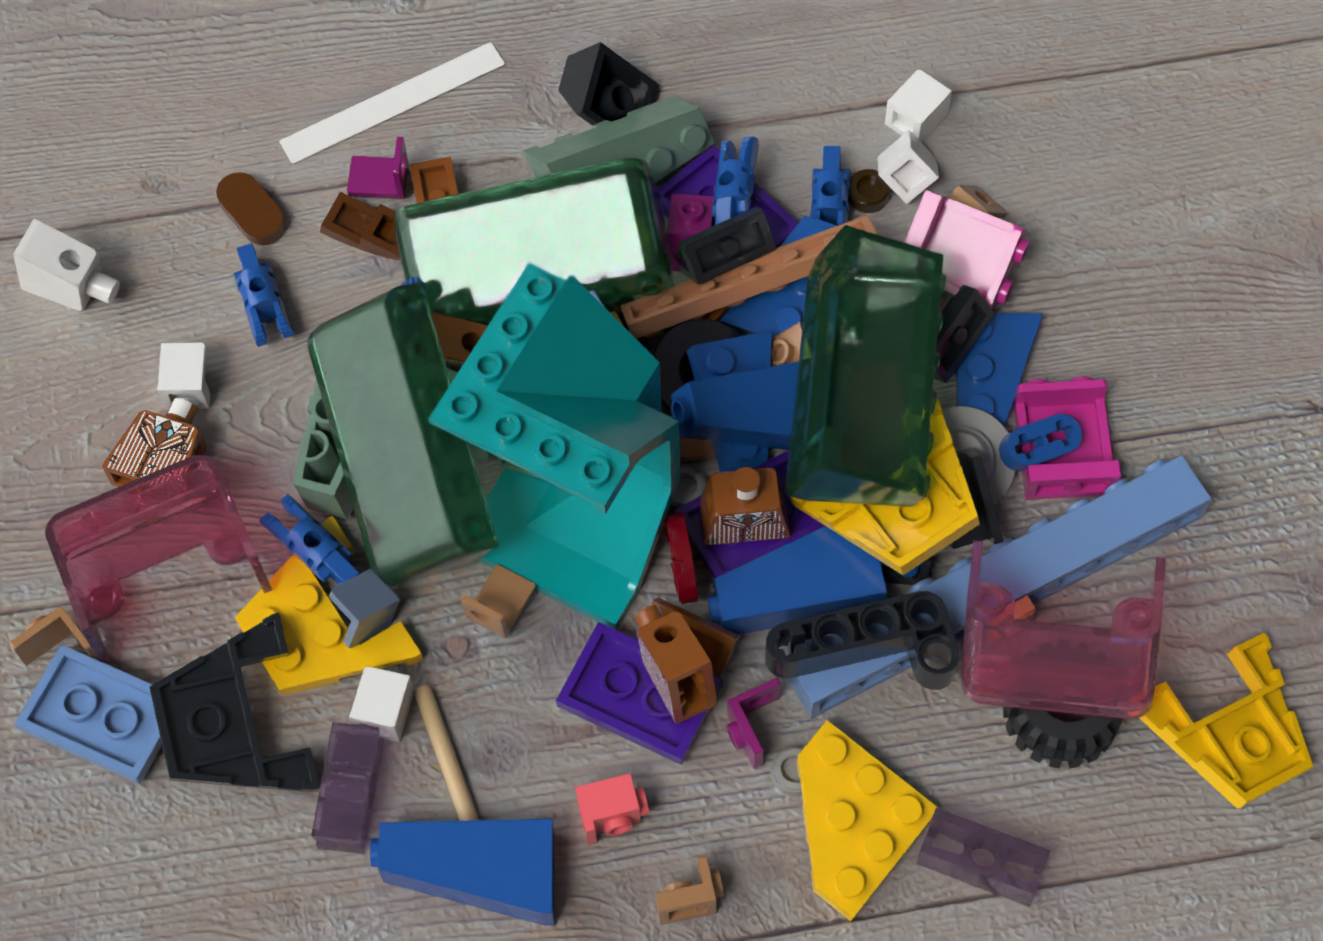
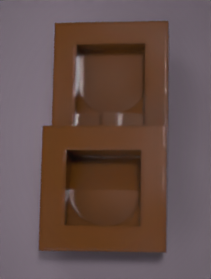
M340 191L321 225L320 233L362 251L399 260L415 232L418 222L382 204H379L376 210Z

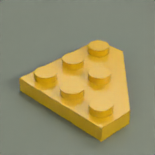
M826 720L799 753L796 763L798 778H800L802 810L806 841L809 846L813 892L851 922L939 808Z

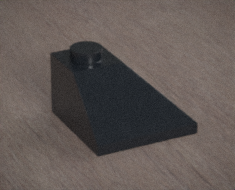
M599 42L567 56L558 91L576 115L593 126L605 120L612 122L624 118L628 112L655 103L660 85L602 42Z

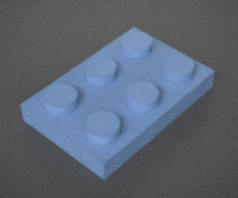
M62 644L14 723L19 731L139 785L142 783L162 747L149 686L153 684Z

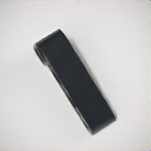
M918 591L780 623L769 631L765 647V664L768 670L773 675L783 679L907 652L917 682L930 690H941L953 681L960 656L946 606L938 595L929 591ZM917 613H925L931 616L935 622L930 625H920L913 620L912 616ZM879 623L888 628L889 633L883 636H876L871 634L866 627ZM827 634H835L840 636L844 642L839 646L831 647L825 645L821 638ZM807 639L811 640V652L808 651V642L805 643V640ZM787 646L789 652L794 654L786 656L785 651L779 649V647ZM929 656H939L947 662L948 666L942 669H935L926 664L924 659Z

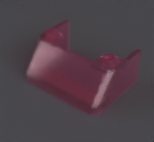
M206 455L188 457L58 512L46 525V540L80 630L99 661L103 663L110 661L96 623L112 617L121 609L124 602V591L119 580L204 544L209 557L220 565H232L248 558L263 592L267 593L273 590L220 467L213 458Z
M973 541L961 668V688L968 699L984 705L1123 719H1136L1148 713L1152 707L1155 693L1166 558H1156L1150 598L1133 597L1120 602L1114 609L1112 628L1110 629L1014 619L1015 601L1012 594L1003 586L981 583L983 542Z

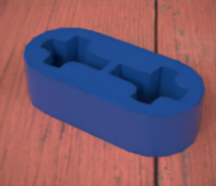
M1056 414L1019 427L1001 440L999 444L1000 459L1011 470L1025 471L1028 465L1045 464L1061 458L1080 445L1082 440L1081 427L1073 417L1067 414ZM1055 431H1063L1066 439L1049 443L1046 436ZM1033 443L1035 449L1026 454H1017L1015 451V446L1018 444Z

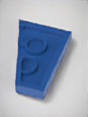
M805 215L781 246L837 225ZM834 267L829 268L828 271L819 276H807L790 282L778 291H766L749 297L743 303L730 307L721 318L720 323L749 335L772 330L771 339L798 322L812 326Z
M1043 313L994 314L955 371L956 406L982 410L997 419L1005 428L1014 402L1017 386L1020 384Z
M772 330L691 346L686 351L694 380L771 367ZM712 441L720 472L737 471L743 467L753 469L768 461L767 447Z

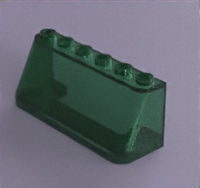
M639 158L614 160L411 204L398 209L394 214L395 235L404 278L406 281L411 277H418L425 282L426 295H424L420 303L425 305L426 311L488 326L528 263L567 280L571 273L589 292L593 290L603 305L613 304L619 301L620 298L639 294L644 296L656 295L663 289L675 287L661 196L648 163ZM423 321L416 330L419 337H421Z
M844 225L814 260L808 276L786 477V493L788 496L805 501L912 507L926 497L931 480L930 474L926 473L927 457L931 452L934 442V435L930 432V419L937 402V394L933 391V382L940 363V353L936 351L937 335L943 324V313L939 312L940 297L946 285V275L942 273L943 254Z
M422 282L397 286L321 323L308 338V352L369 564L373 572L385 584L397 585L459 570L499 547L469 442L429 423L428 418L450 386L451 380Z

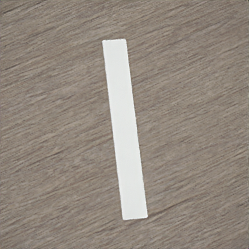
M489 42L283 138L279 142L290 162L294 164L499 68L505 63L492 42Z

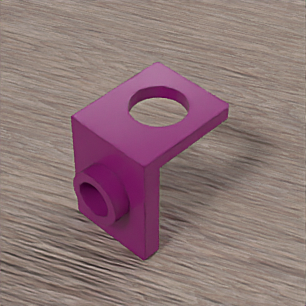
M397 136L394 158L351 157L347 185L348 196L390 199L405 198L409 161L404 137Z
M672 194L666 236L667 271L682 272L679 264L684 261L676 255V251L681 248L679 241L712 227L713 196Z
M778 678L727 700V717L730 721L726 725L727 733L737 751L742 748L744 749L754 769L763 765V749L745 714L780 699L781 683Z

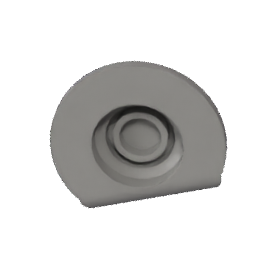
M965 406L942 409L955 451L958 452L971 448L981 456L995 506L1006 495L1015 476V471L1005 466L999 455V444L1003 437L1009 433L997 419L982 410Z

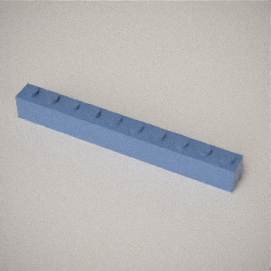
M1182 455L1169 462L1166 459H1161L1148 466L1143 471L1142 476L1130 482L1125 478L1113 483L1105 490L1104 495L1090 501L1089 498L1081 499L1071 505L1066 510L1065 515L1053 521L1050 518H1045L1036 522L1027 530L1026 535L1014 541L1011 538L1003 539L1002 543L993 545L988 550V554L973 561L972 558L963 559L950 568L949 574L935 581L933 578H926L918 582L909 590V594L918 591H929L935 593L943 600L958 644L983 631L994 617L1019 599L1028 595L1034 605L1203 518L1211 502V497ZM917 613L912 616L913 620L920 625H930L935 622L931 616L925 613ZM879 623L866 627L871 634L876 636H883L889 633L888 628ZM829 634L821 638L825 645L831 647L839 646L844 642L840 636L835 634ZM807 639L805 640V643L808 642V651L811 652V640ZM902 652L788 678L812 719L911 668L907 652Z

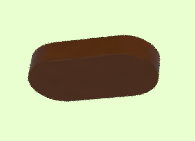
M241 172L232 173L219 182L216 194L222 210L250 242L257 245H268L274 243L282 236L285 230V221L281 209L251 175Z

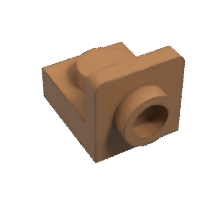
M706 855L697 857V871L700 884L692 885L690 881H679L666 885L663 888V892L655 893L660 925L716 914V898L724 896L719 869H709Z

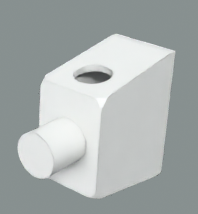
M33 219L13 253L20 287L26 292L78 311L85 309L91 297L111 304L118 293L120 281L102 273L99 253L95 249L36 219Z

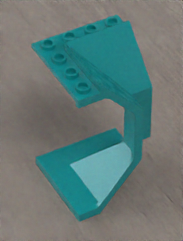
M528 263L428 418L430 424L537 476L533 477L504 469L457 544L458 550L492 569L498 564L533 582L536 586V591L617 630L639 593L680 480L679 421L661 412L660 362L571 273L567 280Z

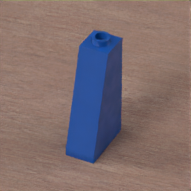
M829 356L690 381L671 394L673 419L679 421L683 438L784 450L792 449L793 451L824 454L832 448L840 450L855 441Z
M824 526L714 578V595L707 596L711 622H720L721 627L740 635L772 629L780 623L884 600L886 599L887 590L880 560Z
M552 819L379 823V838H371V867H378L384 883L540 925L555 926V831Z

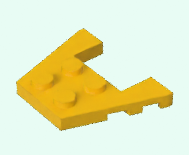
M935 396L901 418L903 427L925 454L853 502L847 503L823 471L788 493L795 507L902 575H905L980 525L939 400Z
M333 515L328 517L321 525L344 545L352 555L355 554L351 543ZM318 544L312 545L310 548L317 547ZM294 554L235 616L237 624L244 633L261 623L263 619L271 614L279 613L288 656L261 663L282 696L338 683L340 678L363 673L365 667L384 670L386 667L406 663L408 666L423 660L420 650L401 621L364 643L349 649L343 642L348 630L347 626L317 581L316 575Z
M1265 632L1235 646L1226 654L1252 694L1194 723L1166 681L1135 696L1126 704L1130 711L1237 809L1279 788L1314 767L1295 712L1288 711L1280 689L1285 683L1280 669H1273L1268 651L1272 646Z

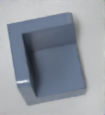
M371 568L332 588L329 598L351 620L343 641L349 649L389 628L400 601L395 593Z

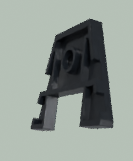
M279 613L271 614L246 632H241L227 640V643L205 656H200L149 686L170 781L312 793L320 790L310 747L267 758H262L259 750L241 667L288 656Z

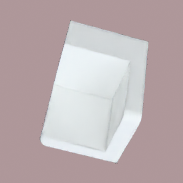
M916 70L887 101L885 125L901 136L910 130L922 143L947 116L952 91L922 70Z
M910 130L890 145L877 158L878 175L906 204L939 178L937 159Z
M161 343L157 391L166 410L169 409L174 398L187 400L194 404L197 409L210 408L211 393L204 378L206 347L204 343Z
M373 667L364 668L349 716L355 733L400 743L414 696V687L410 675Z

